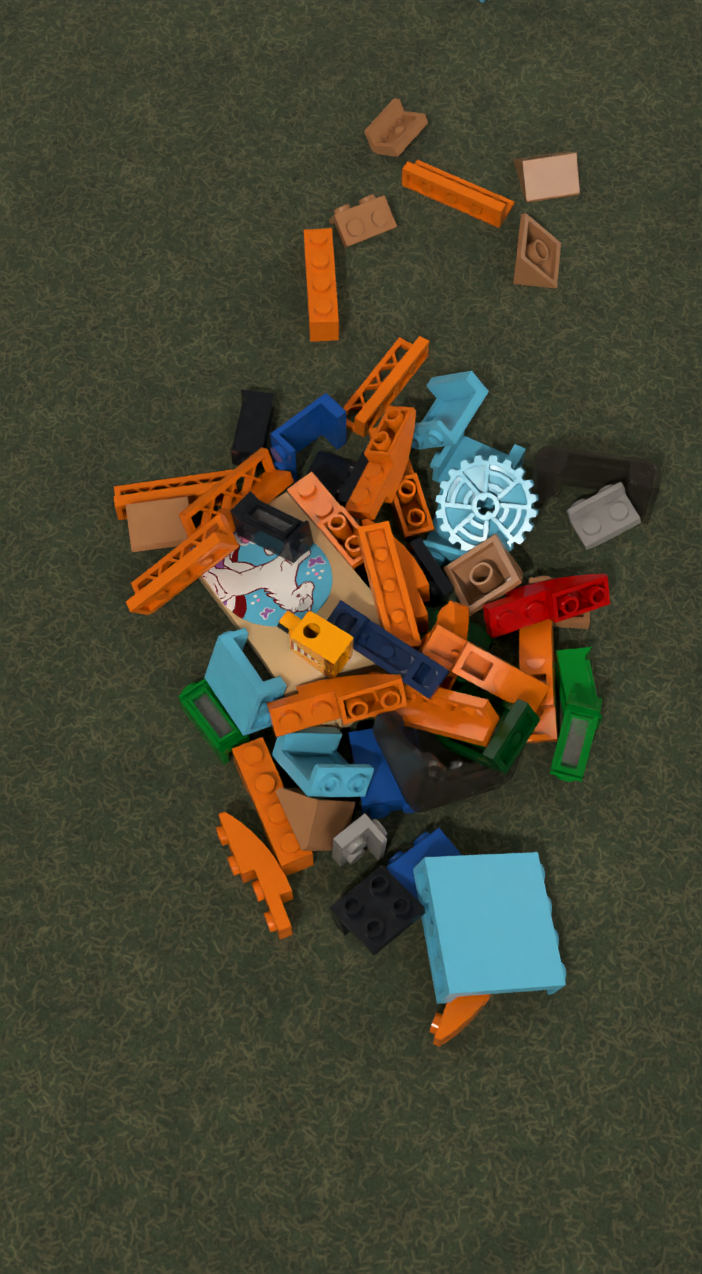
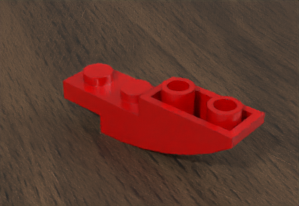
M602 573L569 576L521 586L505 593L506 598L483 605L486 632L491 638L547 619L557 623L609 605L608 575Z

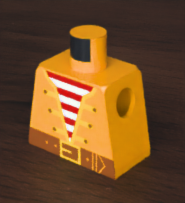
M288 610L277 625L279 629L290 635V649L329 679L336 678L353 656L354 637L312 611H308L301 619Z

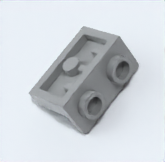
M622 482L603 487L599 490L598 494L587 500L580 499L567 510L569 522L586 550L598 546L641 523L639 515L625 494V487Z
M363 814L333 838L332 858L340 867L347 861L352 865L365 854L366 851L363 848L367 847L380 861L384 858L387 844L385 828L378 820L373 819L371 821L366 814Z

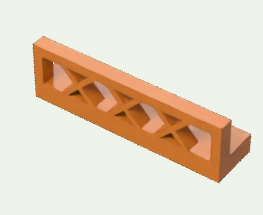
M417 160L415 164L407 161L402 168V186L500 228L514 207V201L420 160Z
M419 336L411 344L400 337L343 407L346 411V416L350 411L360 410L355 417L354 423L346 419V428L363 438L366 437L368 430L373 428L388 406L391 405L428 358L429 340ZM402 347L407 352L397 362L395 354ZM393 369L386 379L381 382L379 374L382 370ZM377 389L367 403H365L363 394L367 390Z
M260 448L178 515L188 538L218 514L225 515L232 532H235L236 529L230 510L250 491L260 501L268 504L289 487L294 480L291 472L275 469L268 449ZM261 461L265 472L257 478L254 477L257 464ZM240 477L245 478L242 491L235 494L236 481ZM220 493L224 494L221 508L214 511L213 507L216 497ZM199 510L203 511L201 524L195 528L191 517ZM218 527L217 529H215L213 533H221L220 528Z
M234 469L114 486V503L118 520L127 519V504L188 496L189 505H191L219 482L216 480L223 479ZM237 484L235 485V494H238ZM135 492L132 494L121 495L122 493ZM220 493L216 497L214 506L222 505L224 494Z
M216 515L131 582L135 595L126 601L130 612L144 615L154 613L239 547L225 515ZM218 527L220 528L221 533H213L215 529H217Z
M389 521L357 527L356 535L380 626L415 650H418L422 643Z
M370 671L369 674H383V673H379V672H375V671ZM405 683L403 685L408 706L372 716L377 719L483 747L488 746L499 721V716L488 699L438 688L430 700Z

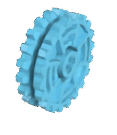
M484 455L475 456L473 463L469 459L461 461V468H452L448 472L450 479L442 480L440 487L443 489V494L436 495L435 502L441 504V509L436 511V517L442 518L444 522L440 526L442 532L448 531L451 534L448 540L452 544L459 542L461 544L460 550L470 551L494 534L498 535L508 551L513 550V543L521 544L526 539L524 532H531L535 525L531 522V519L538 516L539 509L534 508V502L538 501L539 497L538 494L531 491V488L535 485L533 480H526L524 478L526 470L523 467L515 469L513 467L514 461L511 459L500 462V456L490 455L489 460H486ZM491 498L494 501L491 505H495L494 511H487L485 514L481 510L484 507H480V502Z

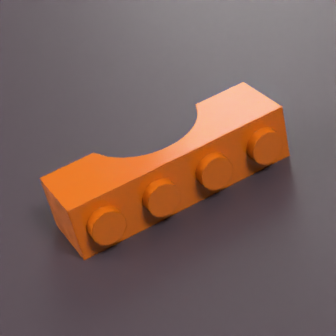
M332 228L304 230V251L310 342L339 340Z
M263 737L232 748L234 764L245 790L256 808L271 852L285 876L313 866V852L301 850L275 792L279 788H284V785Z

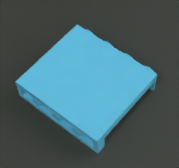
M538 852L424 857L413 868L418 901L424 906L426 911L422 916V923L437 1004L450 1003L458 996L547 990L548 995L566 986V968L560 959L558 950L559 936L553 926L551 917L552 903L546 893L544 884L545 870L543 865L540 864Z

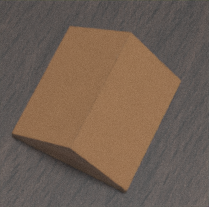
M563 151L513 160L526 203L580 195L577 153Z
M526 213L522 214L520 219L513 284L557 288L561 242Z
M188 496L127 504L126 512L132 552L176 547L185 541L188 536L178 514L189 506Z
M494 534L444 567L460 603L469 608V616L482 609L483 605L493 602L521 584L523 579L522 570L497 534Z
M279 788L275 791L302 851H332L333 838L350 826L355 801L343 797H308L299 788Z

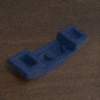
M340 600L327 619L328 622L354 637L353 649L388 673L401 675L403 683L430 700L449 673L447 669L401 641L342 600Z

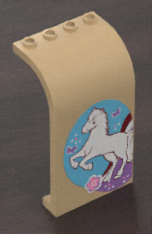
M287 492L273 499L268 505L303 522L309 521L314 544L308 552L303 554L295 563H292L237 535L235 531L233 534L239 547L198 578L237 630L243 628L249 633L246 640L262 661L271 677L280 676L287 687L283 698L297 694V686L329 679L290 649V635L277 627L280 619L288 610L301 619L308 611H312L327 620L337 604L342 600L380 626L371 589ZM353 649V656L336 678L369 674L370 671L383 674L390 673ZM339 718L312 727H337L338 730L351 726L354 722L343 725Z

